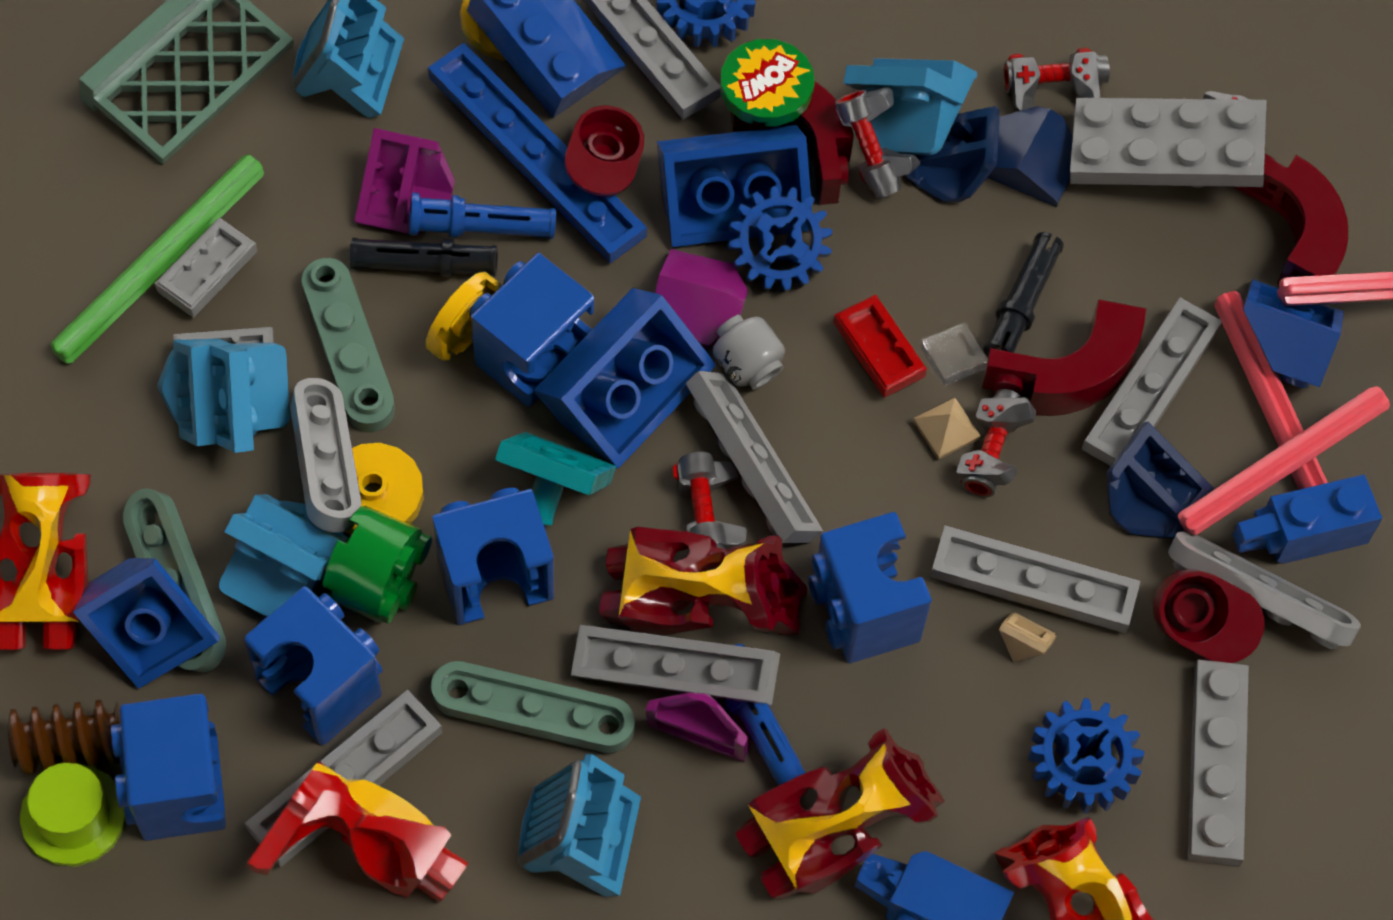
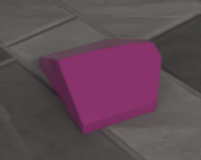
M374 128L354 222L408 233L411 192L419 193L421 198L450 200L453 195L455 179L439 142Z
M670 249L659 274L655 293L661 294L701 346L704 349L710 350L720 337L716 332L718 328L730 318L742 314L748 289L732 263Z
M685 693L649 700L645 709L647 725L649 727L745 762L748 754V737L708 693Z

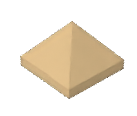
M956 398L913 418V423L938 460L980 440L981 437Z
M1016 612L1011 613L999 628L1013 662L1045 654L1057 637L1054 632Z

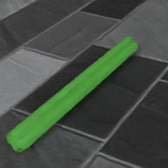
M249 154L242 156L51 342L52 352L64 363H73L219 217L221 218L263 177L262 164Z

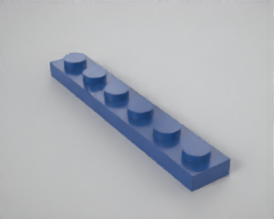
M462 43L428 67V78L610 264L647 237V227L615 195L596 196L578 188L571 181L564 165V158L568 147L465 43Z

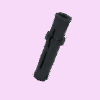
M1039 232L1035 235L1033 245L1008 299L1003 300L995 315L998 320L983 347V351L987 356H989L990 348H999L1001 344L1002 351L1014 353L1023 332L1028 331L1035 320L1033 310L1059 254L1062 253L1064 244L1059 237L1056 236L1051 248L1048 247L1046 250L1052 234L1049 232Z
M353 237L350 245L351 269L369 268L441 272L442 277L452 278L454 273L478 274L485 271L490 276L496 277L498 247L497 245L455 244L454 239H444L442 244L369 240Z

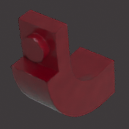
M814 81V92L807 110L794 121L780 126H765V122L753 121V124L740 120L730 111L733 132L797 125L806 136L807 151L811 156L814 167L819 204H838L841 185L848 184L847 162L851 160L854 134L852 126H843L840 119L837 118L834 111L837 100L828 90Z
M1265 154L1263 187H1232L1275 209L1291 227L1295 247L1284 265L1277 284L1284 277L1336 275L1344 259L1349 239L1347 215L1340 196L1329 180L1315 166L1297 154L1288 168L1279 164L1270 155Z
M1098 299L1090 325L1088 341L1076 352L1064 357L1040 358L990 348L982 388L994 390V392L999 389H1008L1021 396L1030 397L1029 402L1035 408L1037 416L1066 415L1089 408L1110 395L1128 373L1142 336L1147 308Z

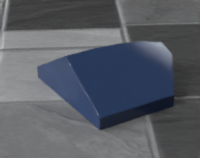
M992 106L958 114L942 149L934 155H914L920 161V165L907 175V179L912 184L945 203L962 202L971 198L997 165L1000 110L998 107Z
M1040 106L1001 116L999 121L997 165L987 178L1057 207L1070 181L1073 135L1064 118L1052 109Z
M1149 421L1143 422L1107 470L1109 515L1116 525L1128 534L1174 539L1178 532L1184 531L1178 520L1179 512L1213 491L1214 487Z

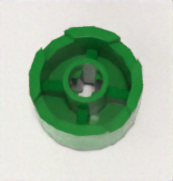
M361 506L349 519L351 523L357 525L356 529L347 538L345 543L338 540L333 549L325 572L323 587L329 589L327 595L338 606L377 623L385 622L390 624L398 608L407 610L414 598L417 582L412 581L411 578L416 565H421L425 561L432 545V537L424 534L421 528L368 506Z

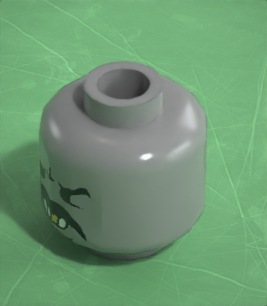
M736 315L727 320L716 331L720 338L713 347V357L734 385L740 387L750 385L755 390L770 382L784 369L781 361L785 356V347L763 318L754 316L744 320L741 315Z

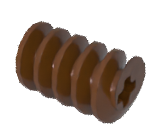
M96 700L92 716H87L81 703L74 702L71 718H65L59 704H56L52 707L50 719L44 721L38 707H32L28 723H22L17 710L10 709L8 740L14 768L17 767L19 762L25 774H33L37 769L39 758L46 770L48 767L59 764L60 756L64 763L79 764L82 754L89 767H96L101 761L103 751L111 765L120 764V757H115L111 736V725L121 724L118 703L116 702L113 713L108 714L102 700Z

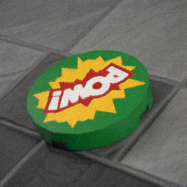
M756 39L739 45L727 56L721 69V96L728 110L740 120L753 124V121L765 122V126H780L794 121L807 110L814 92V70L806 55L795 46L777 39Z

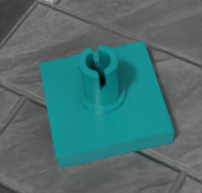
M528 432L502 440L495 457L496 461L536 475L532 490L543 524L552 525L554 522V515L564 486L586 495H591L611 485L617 467Z

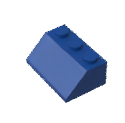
M470 0L467 12L552 118L561 114L626 67L574 0Z
M797 125L657 141L660 184L672 247L737 239L738 234L728 230L729 224L732 221H743L736 210L741 204L752 209L753 205L750 197L755 192L761 194L764 200L768 199L769 189L772 186H777L780 197H785L793 187L797 188V201L802 203L811 196L806 136ZM776 208L762 213H767L772 218L785 217L790 211ZM805 222L801 226V232L809 231ZM789 223L784 230L781 229L777 234L788 233L792 224ZM749 229L748 238L756 237L750 233L751 230Z
M632 288L533 391L562 426L606 462L616 465V468L619 469L691 393L685 383L698 371L710 372L716 364L661 294Z

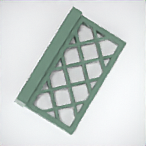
M223 0L165 1L79 78L80 100L93 111L101 110L163 165L293 46L294 39L249 0H228L240 11V22H212V10ZM207 15V22H200ZM246 17H248L252 22H246ZM186 33H207L208 51H180L179 40ZM213 33H241V51H213ZM246 33H266L276 43L267 52L247 51ZM174 45V51H167ZM154 62H175V81H147L146 69ZM180 62H208L209 81H180ZM214 62H242V75L235 81H214ZM247 62H255L247 69ZM139 75H141V81H134ZM121 92H142V111H121L111 101ZM147 92H175L176 111H147ZM181 92H209V105L202 111H181ZM214 92H222L215 98ZM135 122H142V128H140ZM147 122H176V135L162 147L148 134ZM181 122H189L184 128H182Z

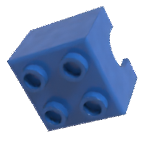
M541 253L535 254L526 264L519 261L513 265L504 278V285L492 296L489 293L482 295L474 303L469 314L472 321L471 340L474 347L475 365L527 407L532 406L539 399L533 390L592 330L579 317L585 311L590 315L594 313L593 294Z
M517 488L501 489L493 493L489 500L471 505L466 501L453 502L444 506L440 513L432 516L437 561L457 625L485 618L480 604V596L483 589L496 580H510L518 584L525 594L528 606L554 599L553 552L532 489L520 492Z
M895 512L822 533L818 553L811 556L814 574L808 576V585L812 598L816 605L824 603L830 618L825 621L829 642L834 650L842 649L848 663H854L916 644L922 639L932 599L923 577L908 581L892 580V578L898 575L894 566L898 556L892 550L901 549L898 541L906 539L899 517Z
M302 587L245 636V644L255 679L272 696L291 682L303 681L294 690V693L302 701L301 708L307 712L303 715L307 722L302 727L320 745H326L381 697L382 691L379 675L383 672V669L375 657L380 650L374 640L361 628H358L353 633L341 621L344 618V613L329 595L323 593L318 598L308 587Z
M203 694L123 704L120 707L121 724L111 725L113 750L115 757H120L122 775H116L115 777L118 804L120 808L124 807L127 825L137 824L140 834L145 841L218 831L226 827L218 737L214 723L208 721L209 707Z

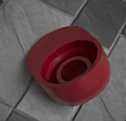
M608 105L592 107L581 114L575 124L564 158L565 170L571 181L581 190L596 196H613L626 190L634 179L644 149L645 136L640 123L629 112L619 107Z
M1197 569L1180 570L1166 577L1156 590L1153 600V615L1160 631L1174 642L1211 661L1224 663L1241 661L1251 655L1262 639L1264 616L1259 603L1248 592L1214 574Z

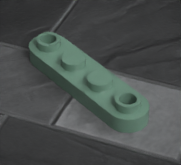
M333 258L315 260L305 268L302 274L303 292L335 385L342 392L346 417L349 423L360 431H380L387 427L394 418V397L350 272L339 260ZM324 276L334 277L330 282L324 283L319 281V278ZM367 397L377 399V402L370 406L361 403Z
M149 488L140 489L130 496L123 511V523L136 558H156L220 635V639L216 644L179 665L186 670L199 673L209 672L220 664L226 651V638L174 501L165 493ZM156 513H158V517L154 522V516Z
M462 661L444 664L435 672L431 681L434 704L442 713L448 716L604 753L622 750L630 743L634 735L635 719L633 711L627 703L615 697ZM455 687H462L467 691V694L462 698L455 699L449 695V692ZM604 723H613L617 726L618 730L613 734L607 735L602 733L599 727Z

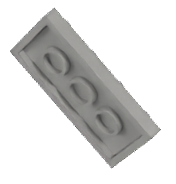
M1076 98L1070 166L1071 184L1263 187L1267 100Z

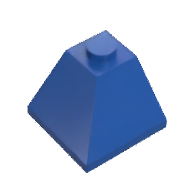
M1252 279L1243 310L1272 370L1281 373L1280 378L1293 386L1307 388L1309 384L1320 387L1341 335L1344 311L1325 304L1285 306L1282 304L1281 299L1277 297V290L1279 288Z
M128 558L89 583L73 611L138 689L216 644L220 639V635L156 558Z

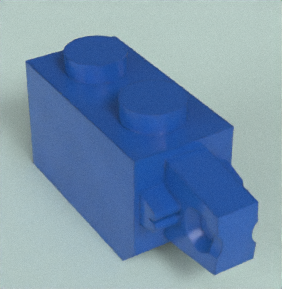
M1363 474L1270 496L1266 507L1255 510V518L1237 523L1232 536L1239 553L1267 548L1269 554L1275 555L1277 562L1285 564L1368 544L1383 518L1367 478Z
M928 851L912 855L908 864L872 854L865 859L855 884L856 888L888 908L885 918L889 920H1002L1014 894L1013 891Z

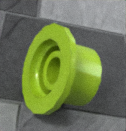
M76 763L57 764L48 767L40 773L22 800L19 818L24 840L38 857L54 865L73 867L96 861L111 850L124 831L126 820L124 807L120 808L118 804L116 783L109 774L95 767Z

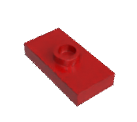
M876 294L834 315L833 324L884 398L926 377L927 368Z

